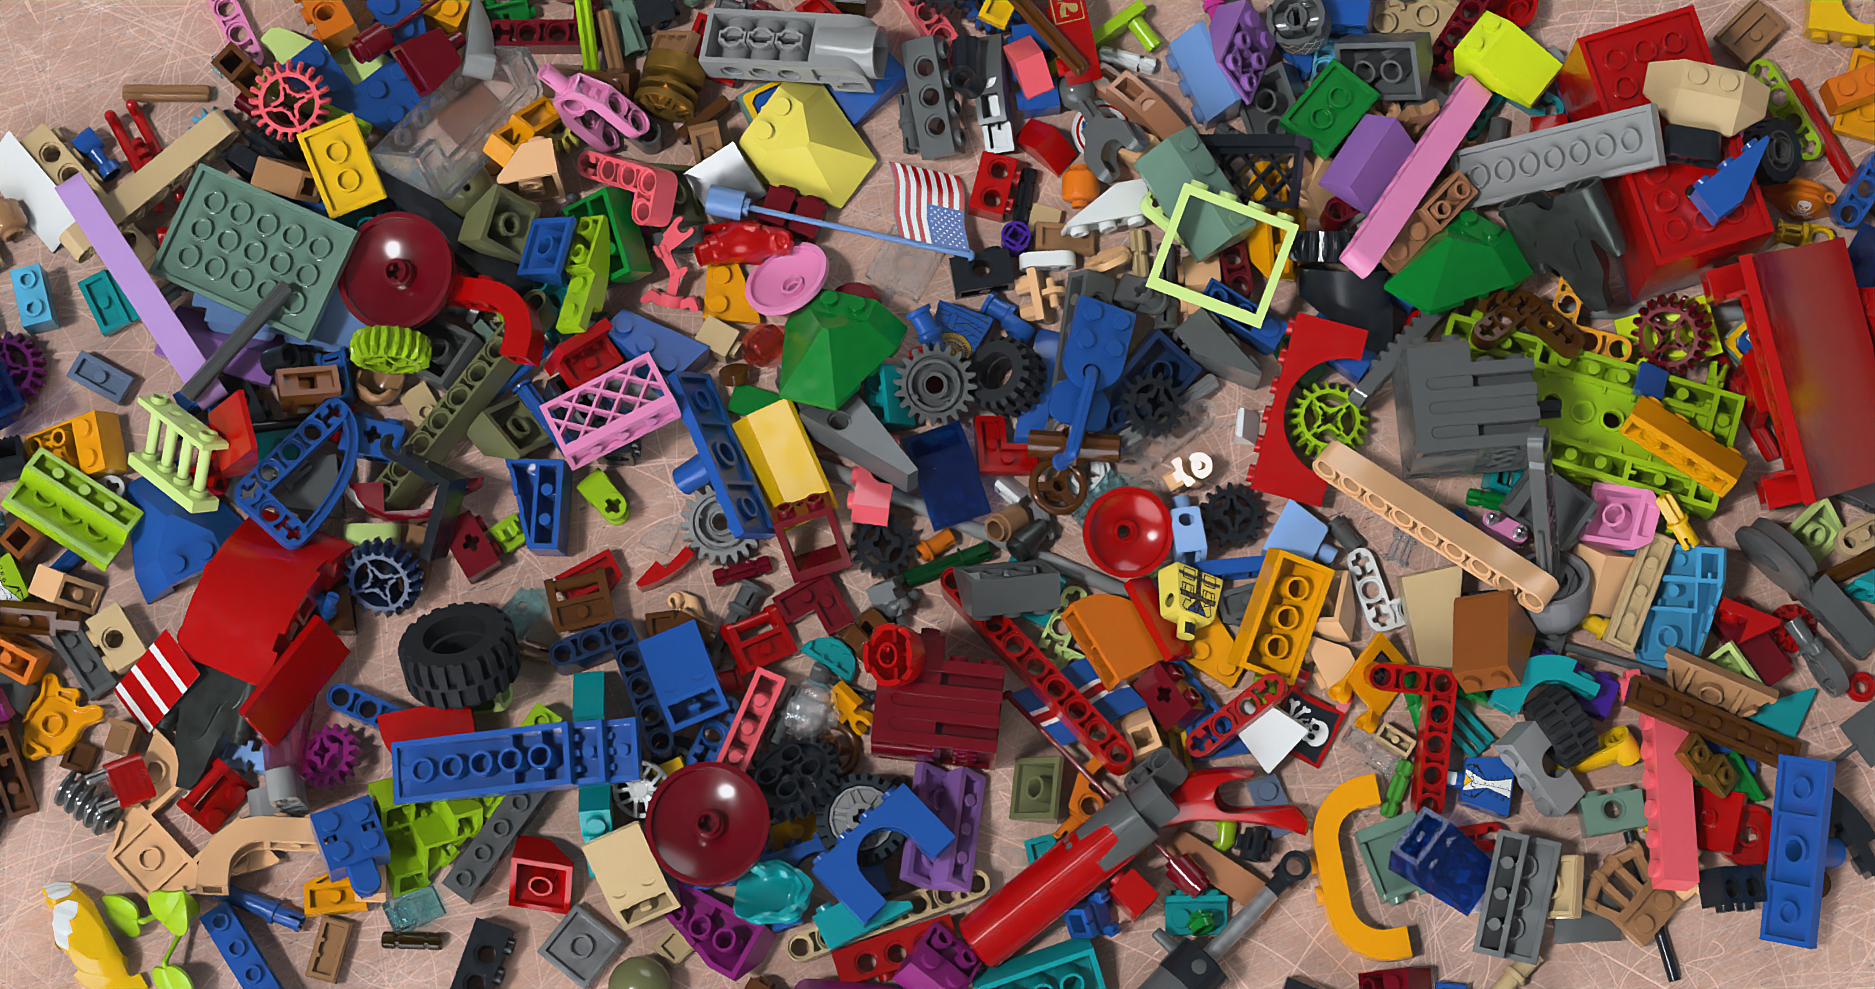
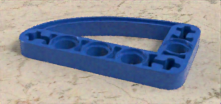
M335 398L324 401L235 486V503L287 550L302 548L318 532L336 508L350 481L357 457L359 436L355 417L344 401ZM328 409L332 411L340 410L339 418L336 416L331 417L327 421V426L323 423L328 417ZM308 427H316L320 430L321 437L317 440H309L304 435V430ZM343 427L346 448L339 474L323 502L304 524L271 493L334 433ZM287 447H295L300 452V456L296 460H288L283 456L282 451ZM265 467H273L278 471L279 476L275 480L269 481L262 477L261 471ZM255 481H257L259 486L254 491V499L251 497L242 498L243 489L247 492L255 486ZM266 508H274L279 512L280 517L276 521L270 522L262 517V512ZM284 519L288 520L286 521L285 527L290 532L293 533L296 530L299 531V540H297L296 538H292L291 540L287 539L288 531L283 526H281L284 522Z

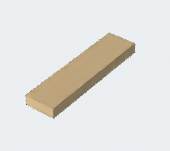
M1655 531L1653 541L1637 549L1602 642L1626 653H1633L1676 540Z

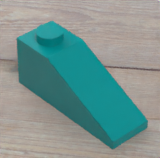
M832 901L823 904L815 909L817 914L812 916L829 952L832 953L912 911L913 905L910 901H887V907L865 927L840 902L836 905Z

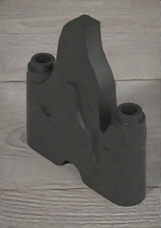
M1599 176L1567 183L1564 188V194L1557 195L1556 197L1551 196L1545 190H1539L1513 197L1498 207V211L1529 267L1534 272L1536 271L1537 275H1543L1554 268L1567 281L1576 296L1587 308L1599 312L1608 310L1615 301L1608 283L1610 263L1606 253L1611 254L1612 257H1618L1629 250L1627 246L1629 242Z
M189 658L200 675L155 727L173 731L174 726H177L175 751L179 765L175 786L192 791L213 767L212 763L217 757L219 758L228 741L242 746H247L248 742L252 741L256 731L239 714L238 709L257 686Z

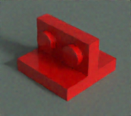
M605 317L588 327L586 332H580L557 345L544 366L549 376L551 377L559 372L570 390H573L620 366L624 359L607 336L613 328L608 319Z

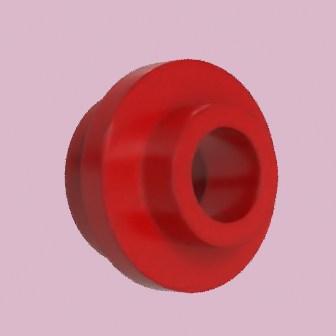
M1855 672L1848 677L1850 688L1846 691V694L1851 700L1863 703L1873 698L1875 695V680L1870 674ZM1857 682L1864 685L1865 691L1863 693L1855 689Z

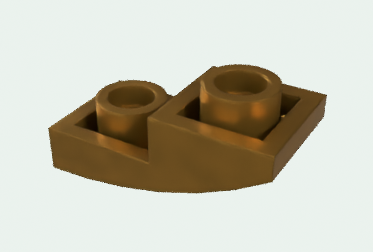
M1698 732L1688 734L1674 753L1680 763L1695 779L1720 798H1726L1740 778L1724 754L1713 755Z

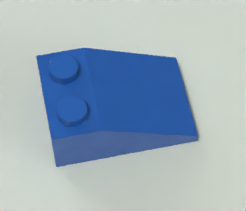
M888 52L884 78L876 79L874 93L834 91L830 84H822L855 129L908 83L905 68Z

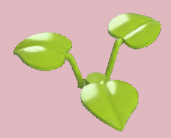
M185 889L175 891L155 890L148 896V905L152 915L139 917L140 913L137 905L128 898L117 894H105L102 896V905L107 918L112 926L124 936L137 937L142 932L140 924H146L155 919L160 920L162 925L166 926L172 934L176 935L161 961L162 966H156L152 970L156 987L158 989H194L188 974L176 965H169V959L182 936L189 930V922L200 913V906L197 901L190 895H187Z

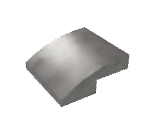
M735 142L730 143L683 173L704 207L711 184L746 191L747 198L752 199L751 205L756 204L767 195V191L757 174L750 168ZM710 215L715 223L730 220L728 218Z

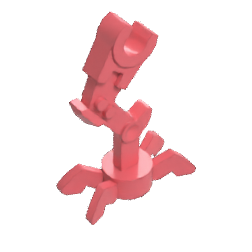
M681 215L673 221L663 234L664 238L660 245L653 246L656 257L663 260L670 272L667 292L660 293L654 287L640 298V302L649 303L653 301L656 305L682 310L689 307L691 312L697 313L702 309V305L695 295L684 298L683 295L677 294L680 278L687 273L688 266L679 268L671 251L695 232L694 227H691L687 232H682L679 229V223L684 219Z

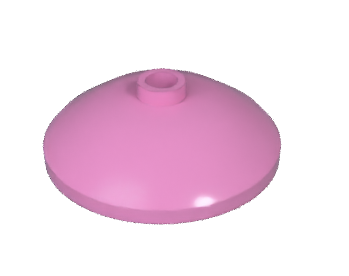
M794 242L791 254L769 256L765 258L763 264L755 265L745 285L746 299L751 307L758 313L771 316L788 314L804 307L816 297L827 279L829 262L825 253L815 244Z

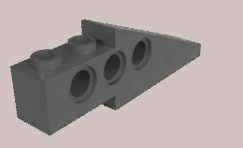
M782 363L777 365L775 384L778 391L780 389ZM857 393L851 396L837 411L793 401L809 437L906 493L917 488V467Z

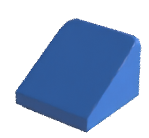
M1641 361L1638 365L1631 394L1643 395L1646 398L1651 396L1661 402L1669 372L1648 362Z

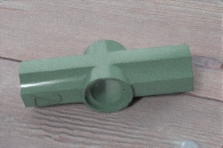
M602 0L604 4L603 10L611 9L620 50L624 59L634 60L642 57L648 52V48L638 24L640 21L633 1Z

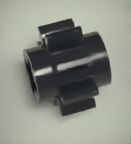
M1246 827L1244 834L1238 833L1234 849L1240 850L1239 858L1250 862L1262 863L1263 856L1269 857L1273 841L1267 840L1268 832Z

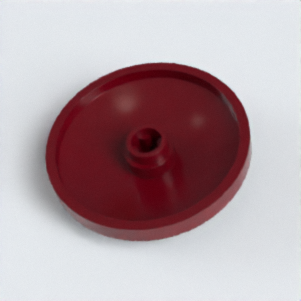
M409 212L381 214L361 225L357 229L361 233L338 282L341 298L349 312L360 322L371 327L375 325H389L413 330L429 322L446 304L456 277L454 252L445 234L429 220Z
M713 761L690 764L668 776L654 792L645 817L647 843L659 865L675 879L698 887L725 885L749 872L763 855L771 832L769 806L756 782L745 772L732 765Z

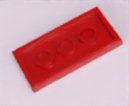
M314 615L238 709L239 714L268 745L275 748L349 655L350 650L321 617Z

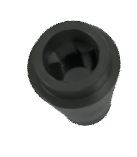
M1037 518L1029 525L1012 534L1006 543V549L1017 561L1023 562L1025 559H1030L1050 532L1049 526L1045 521Z

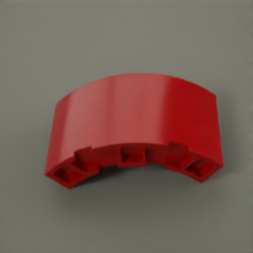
M265 509L262 512V517L270 522L276 521L280 517V515ZM249 516L226 539L213 559L205 564L203 575L192 596L183 625L178 630V645L188 658L258 686L291 645L298 625L304 626L317 605L316 596L322 589L328 591L337 581L345 576L343 575V567L349 568L345 564L346 557H352L351 551L355 545L318 530L302 548L287 550ZM284 519V522L281 526H283L288 531L287 539L291 540L292 538H296L297 540H299V531L296 530L293 533L290 532L285 527L286 521L288 520Z

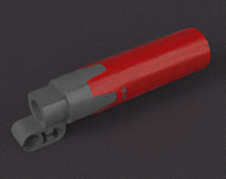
M1169 748L1158 749L1131 770L1124 779L1126 791H1122L1104 807L1096 811L959 921L958 927L962 936L987 966L994 968L999 966L1160 837L1158 830L1181 813L1179 807L1169 794L1186 780L1188 768Z

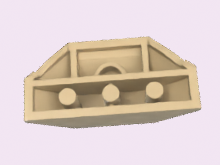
M1687 59L1649 62L1642 93L1651 103L1657 104L1658 112L1669 125H1683L1720 132L1722 136L1730 138L1765 118L1770 88L1747 72Z

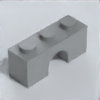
M1536 721L1516 722L1494 746L1500 753L1502 762L1510 767L1517 777L1520 787L1527 791L1535 802L1534 805L1538 812L1545 817H1562L1586 792L1570 769L1550 770L1546 774L1543 769L1542 759L1544 753L1552 745Z

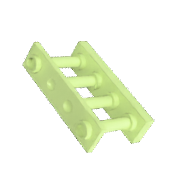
M152 393L151 396L138 397L137 403L151 412L146 448L142 452L129 453L127 464L190 513L218 511L219 499L208 491L206 483L212 450L228 449L229 443L220 437L216 431L208 428L172 401L168 395ZM162 422L167 425L161 455L158 451ZM178 434L183 437L179 466L176 467L174 457ZM194 446L199 449L195 479L193 480L192 476H190Z

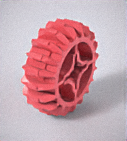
M288 59L286 61V69H283L281 63L277 61L274 63L275 73L268 66L263 69L267 79L260 75L256 76L255 80L261 87L252 86L250 88V91L257 94L258 97L250 98L249 104L259 105V108L251 111V115L257 116L261 114L263 116L257 122V125L260 127L267 122L270 125L265 132L267 135H270L275 128L279 130L276 136L277 140H281L284 132H287L289 142H293L295 140V132L299 134L305 132V129L315 128L314 122L319 126L326 123L319 114L324 116L330 114L331 111L328 108L322 107V104H330L332 98L322 97L323 93L330 90L328 85L323 87L318 85L323 81L324 76L319 75L315 80L311 77L315 72V67L311 66L307 73L302 71L304 68L303 61L298 63L297 69H293V62L291 59ZM287 77L298 78L304 81L311 89L296 90ZM278 79L280 97L266 104L268 87L273 81ZM288 93L292 94V96L295 95L297 98L301 97L294 104V108H289V105L286 106L284 103L280 104L285 100ZM315 98L314 112L308 120L303 122L301 118V104ZM270 112H286L290 120H293L294 125L278 121Z

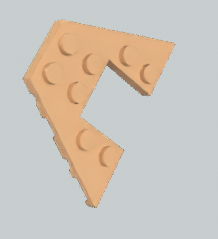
M157 728L153 730L152 740L143 759L154 785L156 797L125 808L121 821L119 820L113 842L109 845L105 856L107 861L147 903L149 894L155 890L175 891L185 889L188 892L196 889L198 863L205 849L204 847L192 858L154 817L158 811L182 790L175 786L179 765L175 747ZM238 816L231 823L241 820L242 818ZM272 850L252 851L238 860L232 870L231 878L277 865L282 861Z

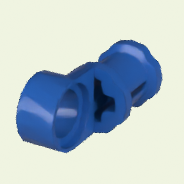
M994 290L988 295L979 311L980 314H987L999 321L1008 336L1019 340L1025 345H1028L1036 333L1032 326L1015 316L1018 305H1011L997 296V292Z

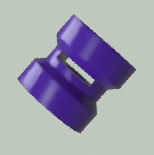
M1020 221L1007 223L1001 232L1002 249L1008 248L1010 257H1019L1020 254L1028 252L1031 241L1029 227Z

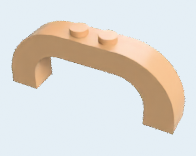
M275 813L273 816L244 818L224 827L208 842L202 852L196 875L197 894L229 896L231 873L235 864L240 858L252 851L319 852L310 827V816L305 815L304 818H296L286 813ZM385 864L378 866L382 883L377 894L371 897H360L354 892L355 901L386 903L387 874Z

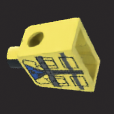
M1175 562L1158 570L1160 615L1163 619L1177 624V638L1181 640L1194 639L1195 630L1212 623L1214 620L1223 580L1180 562Z

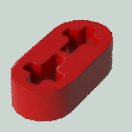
M1495 822L1456 827L1446 837L1447 849L1452 854L1458 856L1494 851L1496 840L1494 845H1490L1489 840L1479 841L1478 836L1485 835L1488 829H1492V832L1497 834L1498 829L1504 830V828ZM1457 833H1461L1462 838L1473 837V842L1466 843L1464 849H1460L1458 844H1453L1452 840L1457 837Z

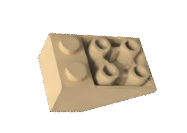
M638 820L581 844V848L612 912L625 931L681 907L678 882L659 865L652 855L645 831Z

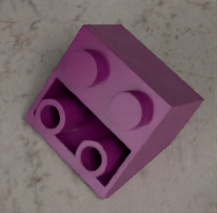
M934 921L904 958L892 979L904 989H967L982 960L970 947L938 922Z

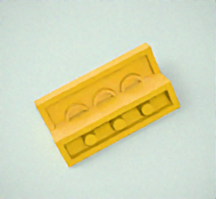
M782 399L732 424L770 513V509L777 507L781 503L795 502L806 498L810 494H821L827 491L830 493L835 509L839 508L793 401ZM812 520L792 525L784 529L787 533Z

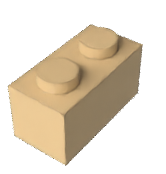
M1385 721L1372 739L1404 760L1407 759L1417 741Z

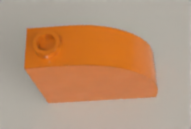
M1111 594L1086 596L1071 603L1060 615L1108 693L1140 678L1157 661H1165L1133 602L1126 598Z

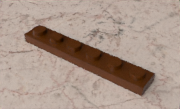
M1635 674L1630 678L1623 704L1626 707L1689 733L1698 732L1701 738L1776 769L1779 754L1799 756L1802 743L1639 675Z

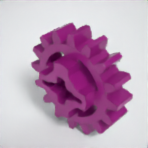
M325 724L321 733L316 729L313 730L314 737L311 740L304 738L307 746L298 749V752L303 757L296 761V764L301 767L298 771L299 775L312 787L316 786L321 791H324L326 786L331 790H335L337 782L345 785V777L347 775L354 777L353 766L361 765L356 756L363 753L357 747L360 740L346 727L342 728L338 724H334L333 728ZM337 740L342 741L344 745H340ZM315 769L321 771V774L316 773Z

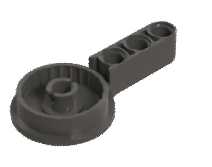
M1759 517L1750 526H1741L1735 532L1737 544L1750 562L1774 584L1795 596L1849 655L1861 661L1875 647V626L1826 573L1821 577L1816 574L1818 570L1812 556L1787 530L1767 518Z

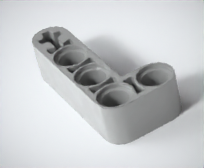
M290 766L265 771L266 786L247 791L251 817L273 816L275 813H286L295 816L310 811L305 781Z

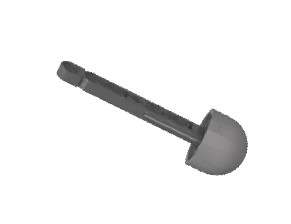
M1531 425L1527 438V454L1536 552L1524 558L1552 575L1559 584V590L1539 613L1532 612L1522 605L1521 607L1534 625L1536 633L1559 635L1574 628L1587 615L1591 604L1590 572L1587 565L1579 557L1568 552H1559L1553 462L1550 449V428L1548 426Z

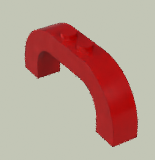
M456 271L452 292L444 306L502 314L505 322V333L499 354L512 363L539 367L544 348V330L541 318L532 304L511 287L497 282L492 277L478 275V278H471L465 273Z

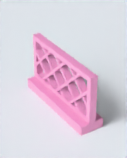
M649 352L539 406L572 471L682 416L672 393L669 391ZM648 363L650 371L647 379L633 376L637 368ZM615 379L624 381L619 393L606 390L608 383ZM630 383L643 386L639 398L625 395ZM650 387L662 390L664 396L654 401L645 399ZM587 393L596 395L591 407L578 404L581 396ZM602 397L616 399L611 411L598 409ZM622 401L636 404L632 412L626 415L618 413ZM559 407L569 408L564 420L552 418L549 412ZM575 410L588 413L584 425L571 422ZM595 415L608 418L606 425L598 429L590 427ZM567 429L580 431L578 439L565 444L563 438Z

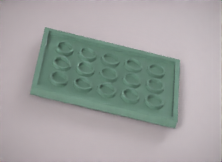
M199 163L149 272L246 316L282 280L294 292L266 324L310 343L361 233Z

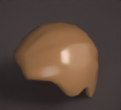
M360 369L356 376L355 389L360 399L364 400L367 404L386 406L395 401L401 393L406 374H383L382 372H373L370 369Z

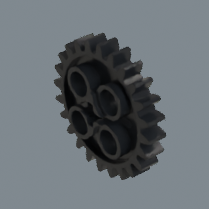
M804 733L800 740L793 734L789 742H786L782 737L780 745L777 747L770 743L769 748L771 751L768 753L760 751L762 759L760 761L752 760L751 763L755 769L746 771V774L756 782L764 794L769 806L771 821L776 818L780 824L784 821L785 817H788L790 822L793 823L796 815L799 814L804 820L806 819V812L809 810L816 814V805L826 806L825 797L835 796L832 787L840 786L841 783L837 777L843 775L840 769L842 763L834 747L830 746L826 739L821 741L818 735L810 739L807 733Z

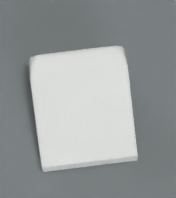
M1240 408L1236 414L1234 442H1236L1235 444L1255 445L1259 432V416L1246 408Z
M1003 476L994 484V492L1009 504L1020 506L1028 497L1027 488L1013 476Z

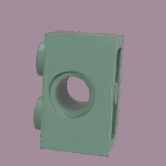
M1631 785L1613 788V793L1605 795L1601 794V790L1586 792L1583 798L1579 799L1576 803L1583 839L1638 830L1648 826V820L1644 815V801L1641 788L1632 790ZM1606 803L1614 804L1617 807V818H1609L1605 814L1604 806Z

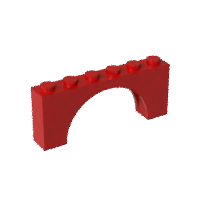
M1297 312L1296 318L1289 317L1285 332L1286 335H1290L1288 347L1282 346L1277 364L1283 366L1280 377H1273L1269 393L1275 394L1272 406H1265L1261 421L1267 424L1264 436L1260 434L1257 436L1253 452L1259 453L1256 465L1250 463L1245 480L1251 482L1250 489L1321 508L1328 482L1307 468L1292 451L1284 430L1285 404L1295 383L1312 367L1335 359L1360 361L1368 330Z

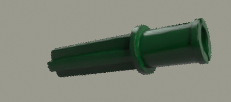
M986 540L963 550L956 548L957 552L904 571L902 576L907 588L937 579L949 567L971 566L988 559H993Z

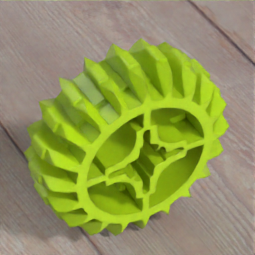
M389 325L366 326L357 329L352 334V339L350 340V360L357 366H361L363 369H370L373 372L394 375L415 374L428 368L432 358L431 340L428 336L421 334L417 330L412 331L409 328Z
M1324 381L1323 390H1320L1317 383L1312 384V393L1307 389H1303L1301 391L1303 399L1295 397L1293 404L1297 408H1290L1288 412L1294 418L1288 420L1287 426L1297 428L1290 432V438H1301L1295 446L1299 449L1306 445L1305 455L1308 457L1312 451L1317 452V458L1329 444L1318 441L1317 438L1327 435L1334 441L1338 440L1356 452L1354 444L1357 446L1363 445L1364 440L1361 436L1367 435L1369 431L1363 425L1369 423L1370 417L1361 415L1366 412V405L1359 410L1348 400L1352 388L1348 387L1345 392L1340 391V382H1336L1334 389H1330L1329 381ZM1331 400L1340 405L1335 408H1329L1323 402L1319 403L1318 401ZM1308 407L1314 411L1312 415L1316 419V424L1313 425L1310 431L1307 430L1304 422V414ZM1349 412L1353 428L1351 434L1347 437L1344 433L1341 419ZM1335 416H1337L1334 420L1333 425L1329 423L1326 426L1323 425L1320 428L1321 424L1323 423L1324 417L1328 420L1330 418H1334Z

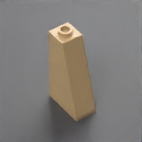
M1452 564L1396 576L1414 665L1440 667L1452 672L1454 600L1457 597H1461L1462 567ZM1440 674L1435 678L1434 686L1436 689L1446 686L1447 678L1444 674Z

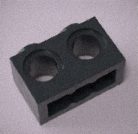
M1761 864L1721 866L1699 871L1700 883H1698L1702 909L1715 908L1716 914L1735 911L1734 907H1736L1737 912L1755 910V904L1767 901Z

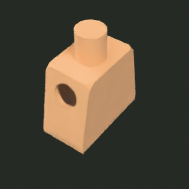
M1306 151L1304 154L1299 207L1306 217L1319 220L1327 201L1335 197V195L1318 185L1333 159L1328 157L1324 161L1314 152ZM1294 155L1288 163L1290 168L1293 167Z

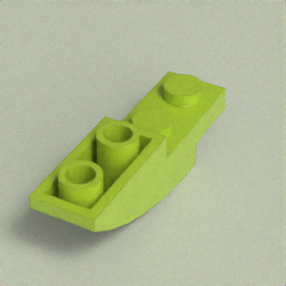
M605 215L581 217L565 267V270L572 277L556 324V329L562 334L586 332L591 314L602 311L610 268V232L608 218Z

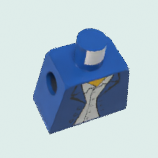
M1470 757L1463 761L1461 771L1448 769L1446 788L1458 790L1457 804L1504 820L1509 816L1514 773L1510 767L1502 762L1500 757Z

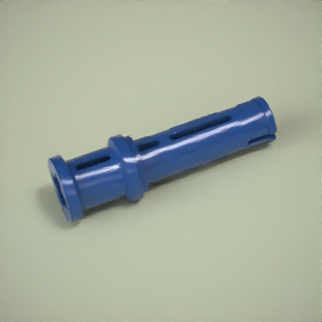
M930 303L905 315L907 319H911L919 335L917 337L918 342L921 344L927 342L930 349L934 350L936 342L940 341L941 349L945 351L946 346L940 336L943 334L941 326H937L930 312Z

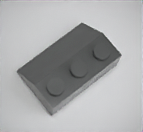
M1430 32L1348 34L1333 43L1335 59L1379 92L1381 95L1377 101L1423 100L1425 98L1433 65Z
M1281 61L1265 69L1251 104L1247 105L1243 99L1241 100L1239 112L1247 134H1289L1278 123L1305 92L1296 66ZM1288 155L1282 163L1289 162L1293 155ZM1262 156L1257 161V163L1260 161L1270 162L1267 156Z
M1041 558L1024 560L1023 562L1009 561L953 567L963 610L974 620L987 621L992 619L993 615L1015 618L1021 616V612L1031 611L1034 614L1041 615L1050 613L1051 609L1061 608L1060 572Z

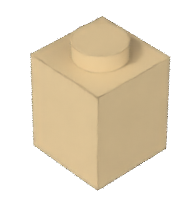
M709 314L694 340L710 346L709 355L725 364L728 363L731 357L735 359L743 346V343L740 342V331Z

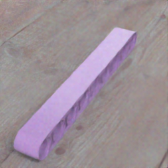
M81 172L75 174L54 189L184 384H186L207 360ZM216 377L196 399V402L204 411L227 396L228 392L219 378Z

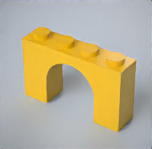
M1805 0L1802 38H1808L1814 43L1840 42V45L1844 47L1864 45L1875 50V24H1864L1852 18L1845 10L1842 0Z

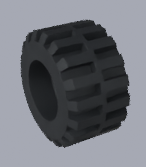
M1002 335L996 336L995 340L988 338L985 340L984 346L979 344L975 348L977 352L969 356L968 360H971L972 363L966 368L967 371L977 372L976 376L969 379L970 382L978 384L977 389L969 390V393L976 397L973 402L1003 418H1010V416L1019 417L1021 416V411L1027 413L1031 410L1030 406L1032 404L1037 405L1040 401L1038 399L1039 394H1044L1045 391L1043 383L1047 382V375L1043 373L1047 370L1046 364L1041 361L1043 358L1039 353L1013 337H1004ZM1012 366L1009 380L999 388L1002 374L1007 368Z
M1553 684L1523 705L1525 721H1536L1552 744L1545 753L1561 767L1568 769L1599 748L1596 730L1586 712L1576 699L1559 685Z

